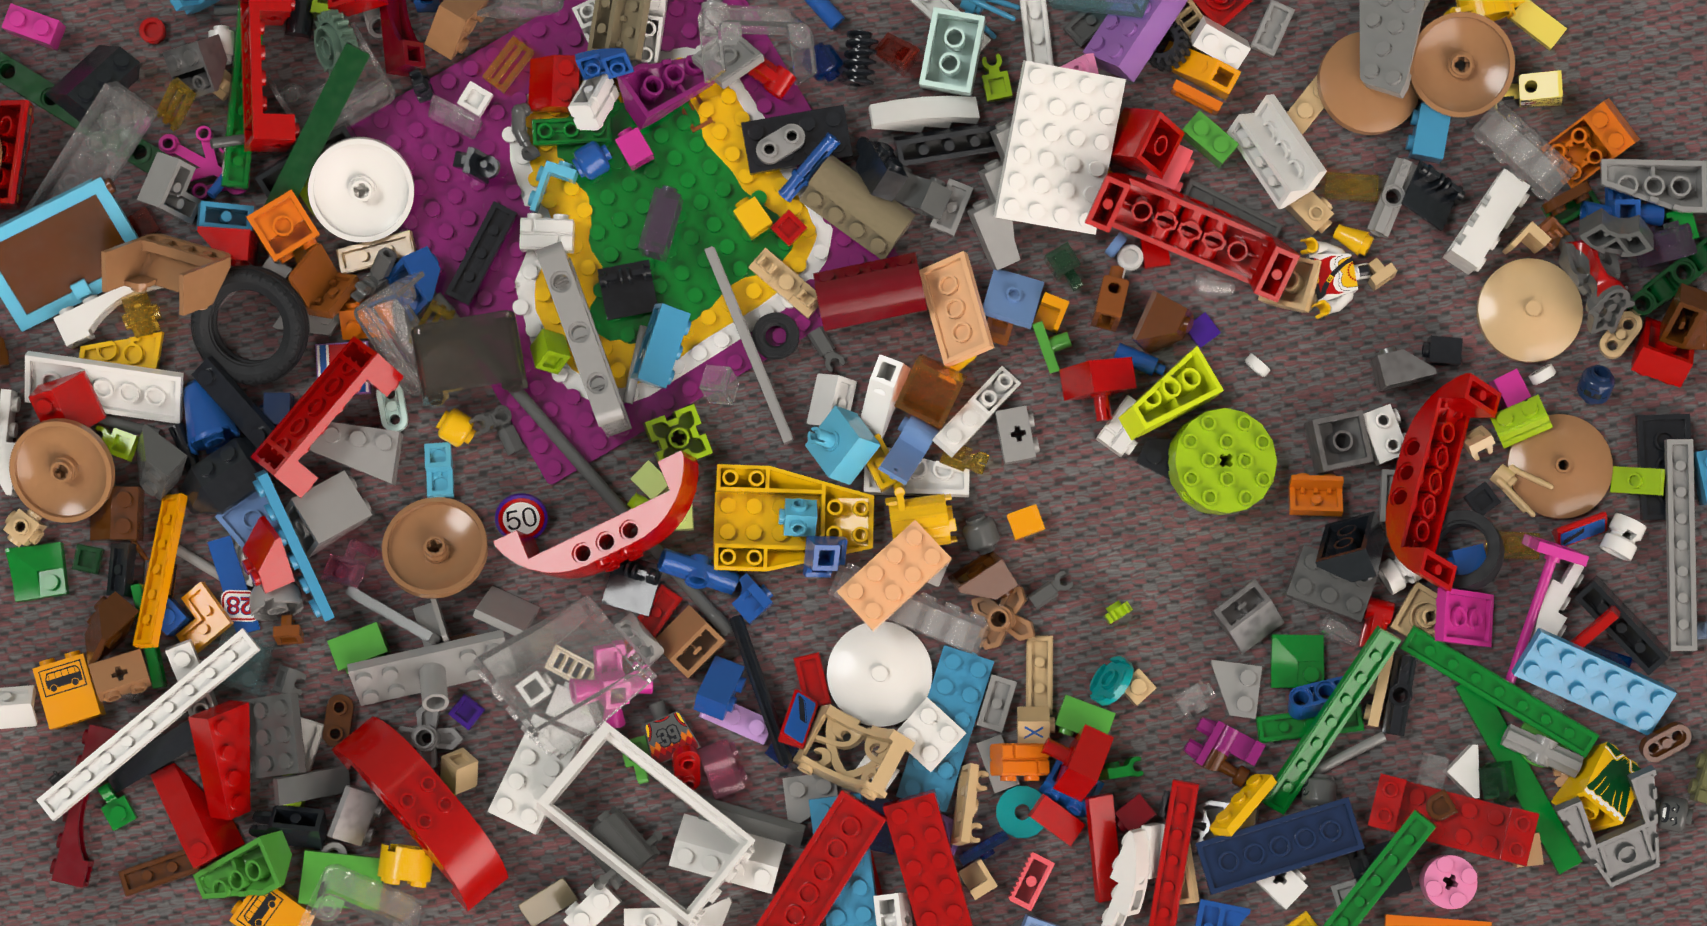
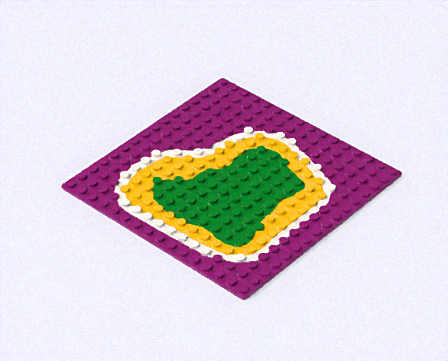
M565 0L430 78L436 98L420 104L414 89H411L350 124L357 137L380 140L398 151L407 162L414 180V200L409 215L399 227V230L401 232L412 231L416 251L428 246L431 253L437 257L441 269L435 288L436 293L441 292L470 329L586 461L591 463L644 432L643 423L665 415V418L673 415L672 412L687 407L752 369L704 249L711 246L715 247L751 337L756 322L762 316L768 313L779 312L788 315L795 321L799 329V340L805 338L816 328L823 326L819 307L808 319L748 268L758 255L767 248L814 290L813 273L880 260V258L800 202L799 199L808 186L804 185L791 202L786 201L779 195L778 191L792 176L791 172L799 167L750 175L741 123L812 110L795 82L782 100L771 95L763 88L760 82L747 73L725 89H722L717 83L713 84L698 94L703 103L699 104L696 97L689 100L695 109L694 111L691 109L689 101H687L662 119L640 130L655 159L633 171L618 148L615 139L619 138L618 134L629 127L635 129L638 126L627 112L622 94L619 92L620 95L616 102H614L613 109L607 115L611 117L612 143L604 144L612 156V159L608 160L610 170L593 180L587 179L586 176L581 178L579 174L576 184L550 176L538 213L543 214V218L552 219L554 214L569 215V219H573L575 222L574 253H567V255L571 258L622 401L639 326H648L652 312L607 321L598 279V269L649 259L657 304L663 303L690 313L691 327L688 334L683 336L681 342L683 351L680 358L675 360L672 369L675 371L671 384L667 385L666 388H657L638 381L633 404L623 402L632 429L607 438L603 429L598 426L567 338L566 341L571 357L558 375L535 368L530 345L542 328L562 334L565 337L566 335L536 252H521L519 247L520 219L527 218V214L531 213L528 199L531 191H536L539 181H536L540 166H545L547 160L557 164L559 161H565L574 165L572 159L575 158V150L586 145L536 147L541 156L534 160L526 161L521 154L523 146L519 145L511 131V112L513 106L521 103L528 104L530 59L550 55L575 56V54L587 51L588 42L572 8L588 0ZM668 0L659 62L665 59L676 60L686 58L688 55H694L719 38L704 36L703 29L700 28L702 2H707V0ZM723 0V3L728 4L727 25L723 35L729 30L734 29L761 52L763 57L776 66L780 65L787 69L746 0ZM470 81L493 94V98L481 118L457 104ZM682 108L685 109L687 115L682 114ZM531 112L526 117V131L531 138V144L533 145L532 119L574 117L570 113ZM707 118H712V123L695 131L694 133L692 132V124L695 128L696 126L700 125V123L702 124L705 121H707ZM570 127L567 130L568 134L576 132L575 127ZM468 147H473L488 156L495 157L500 163L498 175L489 179L488 184L481 183L462 172L463 169L453 167L456 151L467 153ZM755 196L773 224L789 209L807 227V230L790 247L770 228L751 240L734 216L733 210L736 209L735 205L743 198L748 197L751 199ZM495 201L517 212L518 216L470 306H467L446 295L445 292L492 203ZM893 248L887 258L899 255ZM779 326L769 328L765 336L766 341L772 346L782 345L786 340L785 330ZM468 346L500 403L511 411V421L547 483L553 485L576 472L577 469ZM758 352L762 362L768 359Z

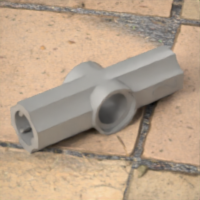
M1396 157L1366 229L1371 234L1388 238L1402 205L1403 197L1417 168V165L1413 162ZM1387 192L1396 194L1398 198L1396 204H1391L1386 200Z
M1512 724L1508 725L1500 745L1526 756L1527 760L1545 768H1553L1572 778L1576 777L1583 764L1584 757L1558 746L1557 742L1545 736L1534 735Z

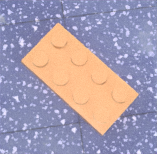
M962 251L920 269L924 296L943 364L950 367L993 349L994 344L968 253Z
M914 520L836 592L861 620L874 631L952 559L921 525Z

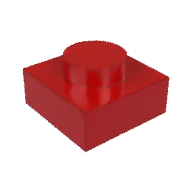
M788 209L770 229L790 247L807 230V227Z

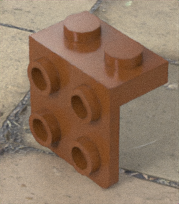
M317 243L311 247L289 274V282L303 299L308 314L333 319L338 314L339 310L351 297L350 295L357 289L354 287L355 284L360 281L357 275L337 272L324 247Z

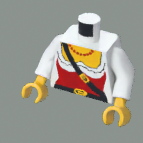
M1313 237L1301 239L1300 242H1305L1307 249L1301 250L1300 253L1302 255L1309 254L1306 259L1322 261L1315 289L1317 302L1311 306V308L1317 307L1320 311V314L1316 315L1315 318L1319 319L1327 314L1341 311L1353 300V293L1358 290L1357 280L1370 278L1368 263L1354 265L1352 255L1345 253L1342 248L1327 242L1316 241Z

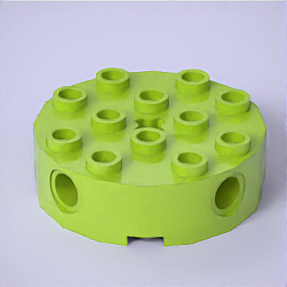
M1222 408L1206 411L1195 416L1180 427L1170 443L1168 452L1170 482L1182 501L1198 512L1225 515L1246 510L1260 501L1274 482L1277 458L1273 440L1260 422L1242 411ZM1221 458L1224 459V463H1223V464H1224L1225 466H1223V467L1220 465V463H1221V461H1222Z

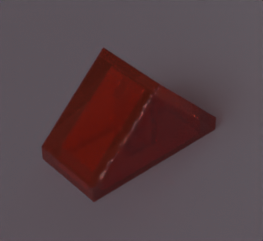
M887 33L875 48L878 51L875 56L903 77L920 57V49L917 46L890 33Z

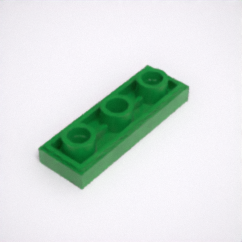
M607 116L603 126L595 131L577 129L574 118L532 119L533 145L535 147L583 145L591 141H596L598 144L612 143L611 117ZM570 127L576 128L574 134H568L567 130Z

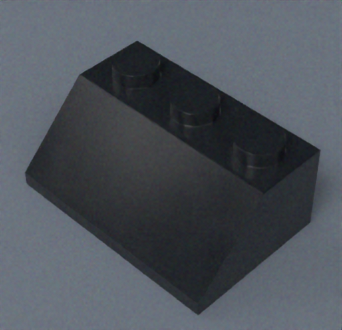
M99 45L46 93V96L87 127L139 79L140 62L120 46Z
M1375 511L1326 524L1315 562L1317 567L1349 582L1360 580L1365 582L1377 576L1386 537Z

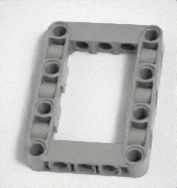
M561 241L535 250L598 426L603 429L607 438L632 429L571 258L565 252Z

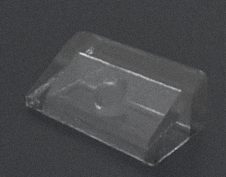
M433 95L428 113L429 117L474 139L483 124L480 117L437 95Z

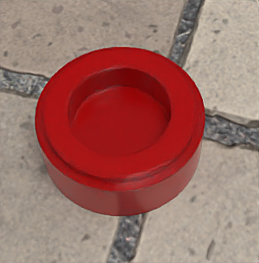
M150 17L140 24L139 34L146 43L158 44L166 37V27L158 18Z

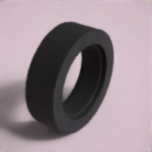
M1470 510L1450 511L1445 514L1435 553L1438 555L1442 539L1454 529L1470 527L1483 533L1488 547L1484 562L1478 569L1469 574L1455 575L1452 589L1465 591L1481 589L1497 576L1502 567L1505 554L1502 537L1494 525L1483 515Z

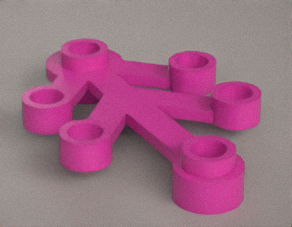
M200 126L196 130V137L202 143L205 158L182 146L179 139L172 134H165L160 138L158 146L161 151L169 156L176 154L200 167L195 169L190 182L213 175L216 177L221 175L222 167L218 165L215 150L210 146V138L213 137V133L209 127ZM208 130L209 135L206 138H201V131ZM167 140L173 141L171 148H165L164 144ZM219 148V150L224 154L223 148ZM197 183L193 186L192 193L196 198L204 200L208 197L206 192L213 184L206 186L203 183ZM200 187L205 188V193L202 196L196 194L197 189ZM224 187L221 192L228 191L233 195H241L247 190Z

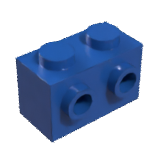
M715 655L697 692L693 710L723 721L727 712L732 713L737 702L736 693H741L745 686L746 678L743 677L745 666Z

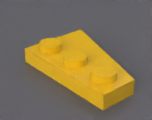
M164 332L80 346L79 358L159 369Z

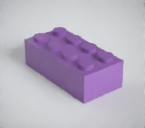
M1117 0L1083 53H1094L1099 69L1134 82L1188 0Z

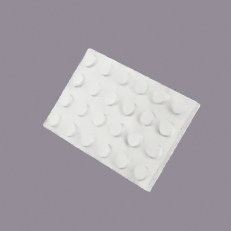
M1023 60L993 217L1096 235L1097 228L1086 224L1084 221L1108 173L1126 79Z

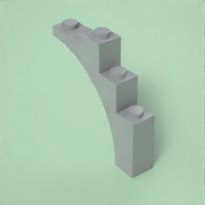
M1010 120L996 124V129L990 132L1001 161L999 162L998 159L992 160L984 165L985 169L978 171L990 200L982 199L973 204V208L967 211L989 265L997 271L1021 260L1014 239L1013 220L993 217L1011 127Z

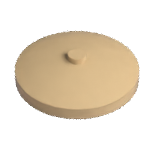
M1519 259L1503 265L1486 280L1477 301V320L1485 340L1499 354L1517 362L1538 363L1559 355L1574 341L1582 323L1583 305L1577 286L1565 271L1555 264L1541 259Z

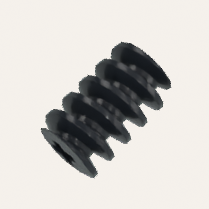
M847 31L846 35L850 39L845 42V45L849 50L844 52V56L848 60L843 62V66L848 70L842 72V77L846 80L841 83L853 87L873 85L874 81L867 79V76L874 75L875 71L869 69L868 66L876 64V61L869 57L870 55L877 54L878 51L872 49L871 45L879 44V41L872 38L873 34L868 31Z

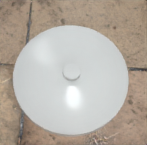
M353 137L333 144L320 155L309 177L308 196L316 218L328 231L345 240L372 242L392 234L406 220L414 200V180L407 162L393 147L377 139Z
M884 621L876 630L872 631L864 623L848 631L833 648L827 666V682L832 698L844 713L860 720L861 724L885 727L908 719L927 698L932 683V665L925 646L910 630L898 624Z

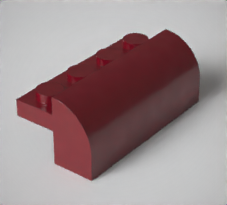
M916 252L813 273L824 331L927 310Z

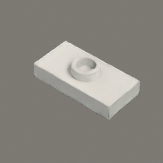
M661 907L624 908V926H678V920Z

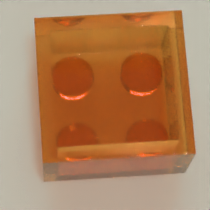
M920 354L894 406L942 429L968 376Z

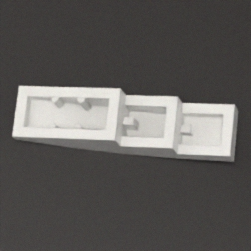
M967 96L916 97L881 102L869 106L872 129L921 133L924 126L949 128L952 122L977 124L980 118L976 97Z

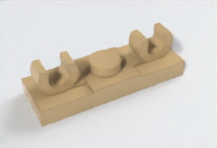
M767 248L748 267L807 319L819 307L816 291Z
M969 763L960 768L950 843L952 845L961 846L980 842V838L972 836V829H982V825L980 823H972V819L978 810L977 792L987 790L986 786L979 784L978 778L988 777L989 773L979 771L978 764Z

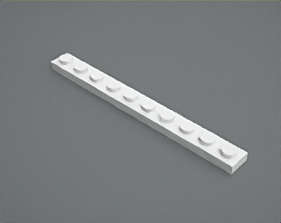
M242 628L37 799L38 803L53 821H56L261 650L248 632Z

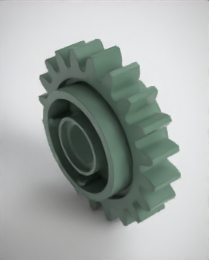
M337 9L321 12V14L317 15L318 20L314 22L317 27L313 31L316 55L324 68V72H329V76L346 43L349 42L358 47L357 38L353 28L349 25V20H344L343 13H339Z

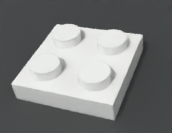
M928 697L897 730L915 742L909 753L930 772L934 770L966 734L962 728Z

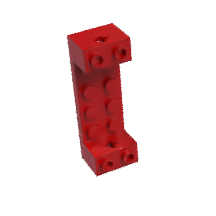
M240 0L244 151L287 152L291 145L294 144L296 138L299 137V123L295 122V114L263 113L267 110V97L263 96L262 86L266 85V71L262 70V61L265 60V45H261V35H264L265 25L282 26L286 19L290 17L291 11L295 10V0Z
M353 336L253 453L251 458L297 496L302 498L312 488L318 477L298 460L309 451L310 446L326 431L328 425L343 411L345 405L361 390L365 382H368L388 397L398 387L399 382L404 376L380 354Z
M1380 773L1368 826L1397 833L1416 809L1437 826L1426 841L1524 867L1527 866L1539 818L1538 813L1515 807L1510 808L1446 791L1458 812L1445 820H1435L1428 815L1426 803L1432 795L1441 791L1440 789Z

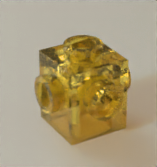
M147 291L122 300L125 314L122 315L123 323L126 330L132 329L136 338L161 330L158 319L162 318L157 303H152Z

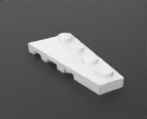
M923 458L907 484L904 485V496L951 494L952 497H969V469ZM866 465L864 466V493L870 495H895L893 487L881 493Z

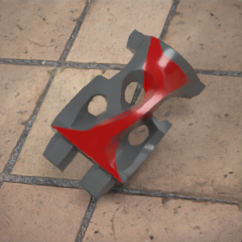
M1564 235L1558 245L1561 251L1558 263L1578 287L1588 283L1592 292V297L1586 304V310L1589 313L1586 325L1590 334H1595L1602 330H1608L1610 334L1615 333L1624 310L1635 305V301L1630 297L1625 286L1618 280L1621 272L1616 254L1598 252L1588 246L1582 239L1575 241L1573 236Z

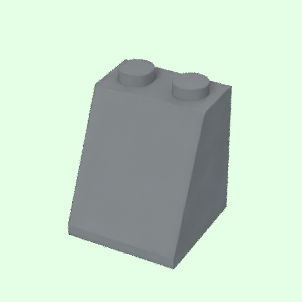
M345 470L312 487L302 498L299 496L292 498L285 507L287 516L308 558L366 523L372 515L370 504L365 498L360 496L355 480L348 476Z

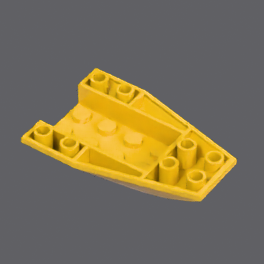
M717 464L713 526L714 570L767 572L804 564L806 537L784 536L783 525L778 524L779 509H784L785 498L817 500L815 536L846 537L848 540L846 554L873 548L874 495L772 466Z

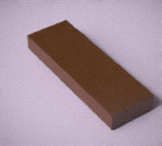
M184 849L120 870L118 874L125 896L128 897L195 874L202 870V867L193 869Z

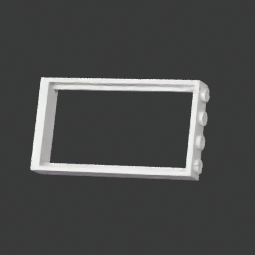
M606 721L537 801L536 808L684 926H689L691 922L695 925L705 914L703 907L708 901L713 904L722 891L719 887L724 881L730 883L739 871L736 869V866L740 861L743 860L746 863L755 852V849L752 848L755 842L753 837ZM606 741L739 844L687 909L682 907L554 805L556 800Z

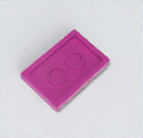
M1438 588L1436 624L1434 627L1435 641L1491 647L1494 595L1452 589L1449 592Z

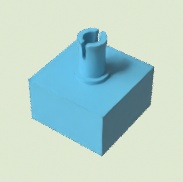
M836 405L819 427L811 428L815 433L808 432V442L805 444L828 478L848 485L854 481L881 446L857 413Z

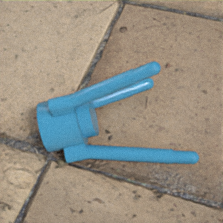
M962 0L960 8L964 9L965 13H977L980 15L983 9H987L1011 21L1016 20L1015 16L986 2L1016 10L1020 9L1019 5L1005 0ZM985 25L984 32L991 38L996 39V34Z

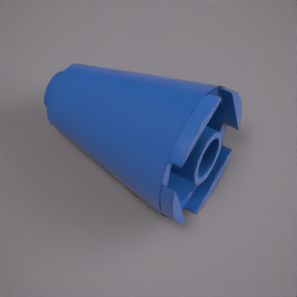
M196 380L188 382L183 389L187 441L190 452L200 455L198 451L206 450L207 454H211L233 438L240 437L236 424Z

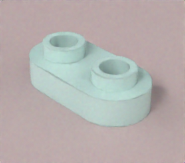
M398 385L394 390L395 396L392 399H388L384 394L376 390L383 427L386 430L403 431L407 427L409 419L402 387ZM398 415L400 417L399 423L392 424V416Z

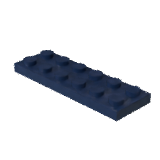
M1349 797L1237 830L1232 837L1217 836L1194 843L1210 895L1364 849Z

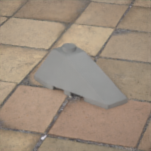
M1600 160L1601 186L1680 213H1707V161Z

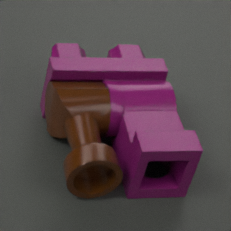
M1201 717L1195 730L1206 735L1204 742L1201 745L1190 738L1183 751L1194 759L1192 762L1206 770L1218 771L1232 777V784L1241 788L1250 773V769L1243 765L1236 768L1226 761L1229 754L1250 766H1255L1266 745L1219 720L1214 722L1213 720Z

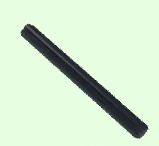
M742 615L734 616L729 619L779 765H789L793 763V758L788 745L778 742L782 727Z

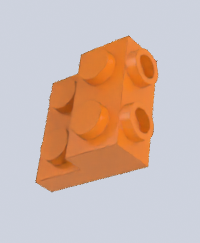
M292 189L246 216L274 263L280 261L281 264H284L295 257L293 252L302 247L305 251L318 243L315 238L319 237L320 234Z

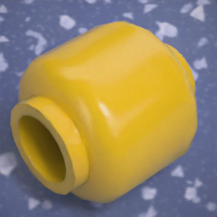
M456 408L450 412L446 410L436 426L439 429L438 436L455 447H460L464 442L469 444L476 433V430L473 429L474 423H469L472 417Z

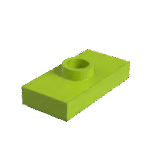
M1613 466L1610 492L1663 496L1665 469Z

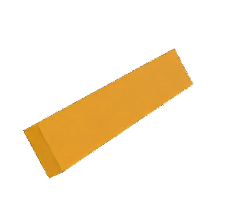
M182 493L165 495L161 502L133 640V646L137 648L158 647L188 499Z

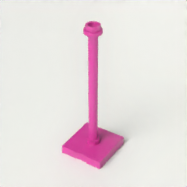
M1524 534L1522 544L1545 554L1544 558L1546 561L1505 678L1514 684L1517 677L1513 675L1512 669L1529 644L1556 563H1560V560L1563 559L1586 567L1589 556L1573 548L1528 534Z

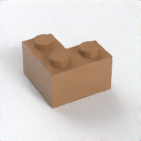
M444 0L437 9L425 45L450 60L458 53L462 54L469 44L468 34L473 31L477 22L481 23L487 16L488 9L486 6L489 0Z

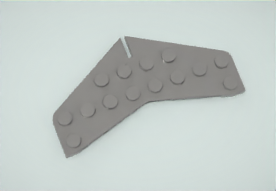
M1360 0V79L1367 88L1404 98L1412 77L1410 69L1423 14L1430 0Z

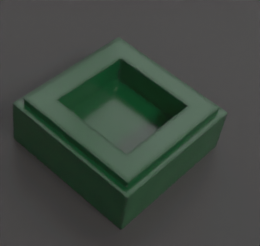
M77 544L72 569L99 575L105 549Z

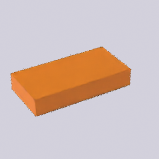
M1177 79L1170 91L1172 95L1214 116L1218 114L1223 102Z

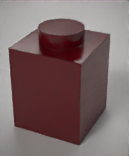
M1137 793L1115 811V816L1117 817L1115 818L1116 826L1122 833L1126 830L1138 829L1155 816L1156 813L1141 794Z

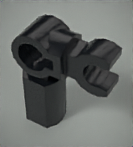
M426 68L409 72L414 92L420 104L436 98Z

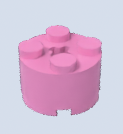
M1439 855L1425 863L1420 872L1419 883L1423 895L1431 904L1446 909H1457L1469 903L1474 897L1477 890V873L1471 864L1461 857ZM1451 876L1453 885L1446 887L1443 879L1444 877L1449 878Z

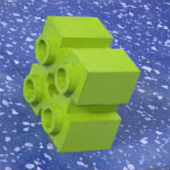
M694 404L672 412L674 419L669 421L663 415L643 423L650 443L657 441L660 451L654 453L657 462L681 450L696 459L713 453L706 434L700 436L698 434L696 426L702 423ZM675 431L678 435L683 434L684 436L681 446H678L677 443H673L671 437H674L672 433Z

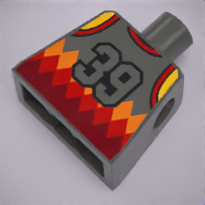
M664 700L649 706L654 721L644 724L652 759L659 764H663L672 760L673 752L680 746L691 745L696 749L702 748L680 711L669 714Z

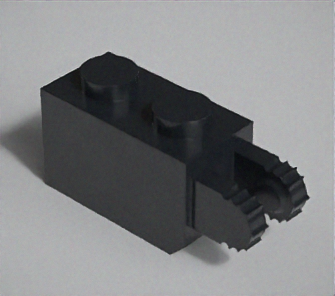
M861 136L856 144L857 152L860 155L856 161V170L871 195L892 202L908 178L903 169V164L897 159L894 149L884 142L869 141L868 138Z
M276 805L273 807L272 812L257 810L253 814L252 819L260 824L251 825L248 832L251 836L258 838L282 830L288 846L323 849L328 830L324 809Z

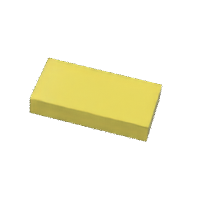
M1525 0L1524 3L1518 6L1515 10L1516 15L1509 19L1549 51L1567 30L1566 27L1530 0Z

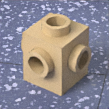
M18 509L17 512L14 510L5 520L7 525L3 530L9 534L7 539L16 546H33L44 536L43 531L47 526L40 521L42 517L32 510ZM24 523L25 529L22 532H19V528Z

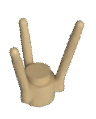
M1502 464L1490 480L1523 513L1527 512L1531 517H1535V512L1512 489L1518 480L1515 475L1517 474L1549 489H1553L1554 486L1520 470L1514 464H1511L1509 468Z

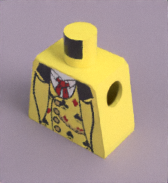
M1561 70L1518 75V83L1510 85L1503 100L1519 99V107L1561 105L1563 98ZM1534 88L1536 91L1533 93H1529L1526 91V89Z

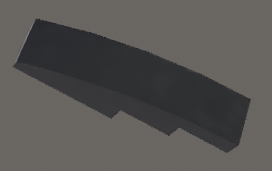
M189 720L147 744L112 773L107 780L114 792L121 791L195 748Z

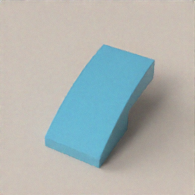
M448 442L424 444L427 497L455 498L451 444Z

